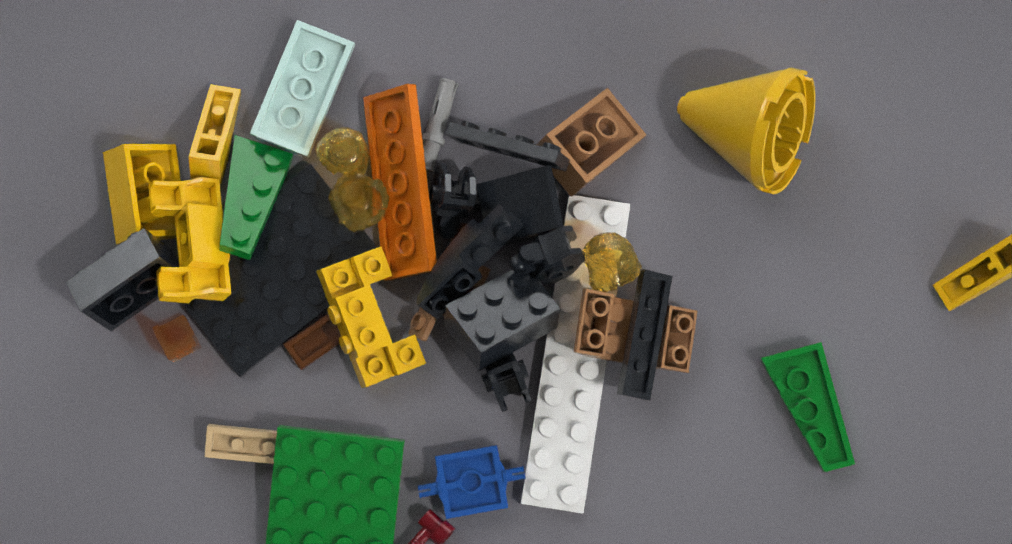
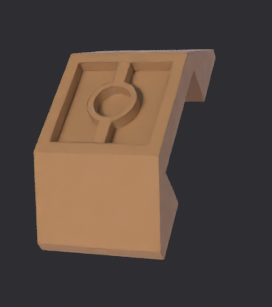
M583 289L573 352L590 358L622 363L633 301L614 297V294ZM667 305L656 369L689 373L697 310Z

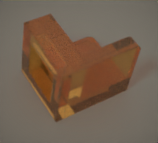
M184 315L162 326L157 324L152 327L169 361L175 362L202 348Z

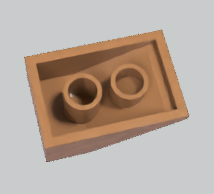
M606 88L546 134L536 145L543 146V143L547 142L562 148L561 153L570 159L566 172L552 168L553 176L572 197L646 136V133L611 91Z

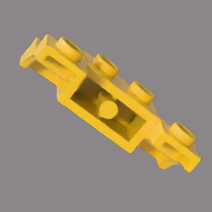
M199 177L184 181L153 180L148 185L151 214L174 216L179 267L161 266L156 271L159 301L188 304L193 299L224 301L231 295L228 266L230 254L220 251L223 210L219 179Z
M381 246L316 271L330 305L327 308L329 318L334 325L337 324L341 334L339 337L340 346L343 352L349 355L361 388L369 387L426 364L415 334L392 343L370 284L392 276Z

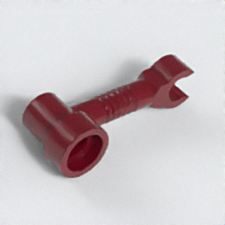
M430 509L419 520L418 524L422 528L408 544H425L429 539L435 544H443L456 528L447 520L443 521Z

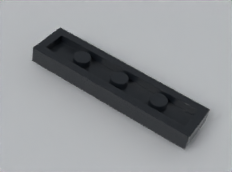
M462 121L461 125L449 122L445 133L461 144L543 166L551 165L552 168L565 172L570 162V159L561 153L562 148L554 144L544 142L543 146L533 144L534 141L527 137L516 135L515 139L508 138L506 133L494 128H489L488 132L479 130L480 127L467 121Z
M646 269L639 270L619 378L618 395L651 400L673 276Z

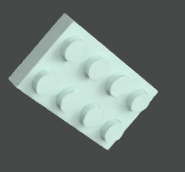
M297 20L251 129V136H256L296 151L297 154L309 158L355 43Z

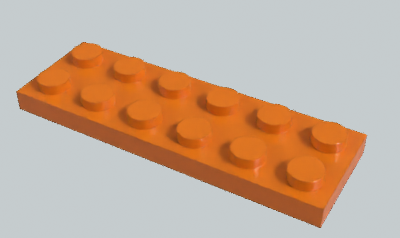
M404 84L363 97L380 246L383 249L392 276L385 278L384 281L430 273L437 262L416 84Z

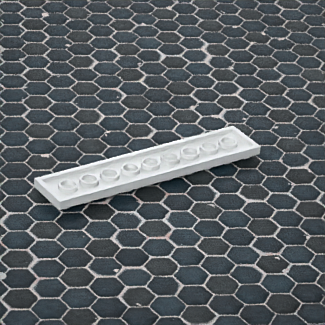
M569 195L564 226L572 225L577 238L575 241L570 242L571 248H581L586 260L572 275L555 283L553 299L561 309L557 328L547 333L521 504L584 513L607 361L586 357L573 351L583 289L614 294V297L617 296L630 204L577 195L572 197Z

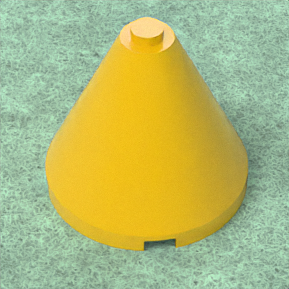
M787 68L689 91L680 98L677 105V113L680 114V119L756 189L770 194H778L791 182L802 160L795 158L800 143L808 144L815 114V85L813 78L804 76L807 75V71Z

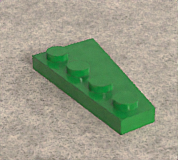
M822 342L759 358L822 472L855 465Z

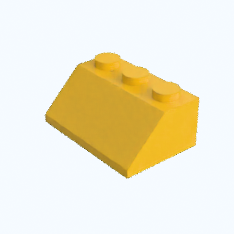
M122 144L103 152L116 244H121L132 233L138 232L143 228L159 240L176 238L174 216L151 214L148 185L153 180L181 181L176 144Z

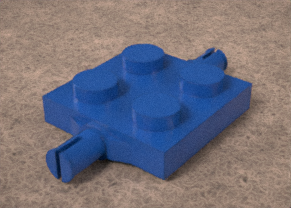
M497 445L435 456L438 471L436 482L418 485V491L431 489L430 491L420 492V498L439 495L444 505L446 519L508 508L506 497L507 482L526 479L525 473L512 475L513 473L524 472V466L505 469L500 462Z

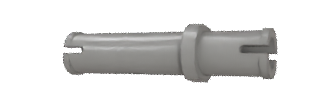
M446 78L439 79V86L425 133H422L426 172L431 173L435 170L434 167L440 147H444L445 139L443 135L455 93L459 86L455 81Z

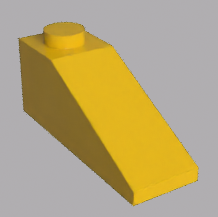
M210 84L188 156L190 179L206 177L219 179L220 184L222 183L229 159L241 89Z
M1012 234L933 284L948 311L956 309L1012 278Z

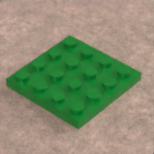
M279 425L276 435L266 544H394L405 439Z

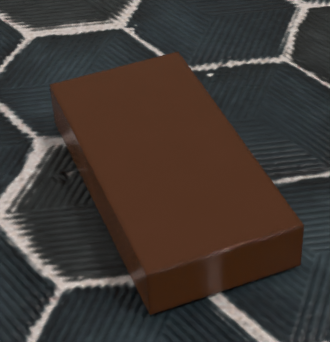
M327 314L283 345L302 371L340 345L339 337L341 334L337 324L334 325Z

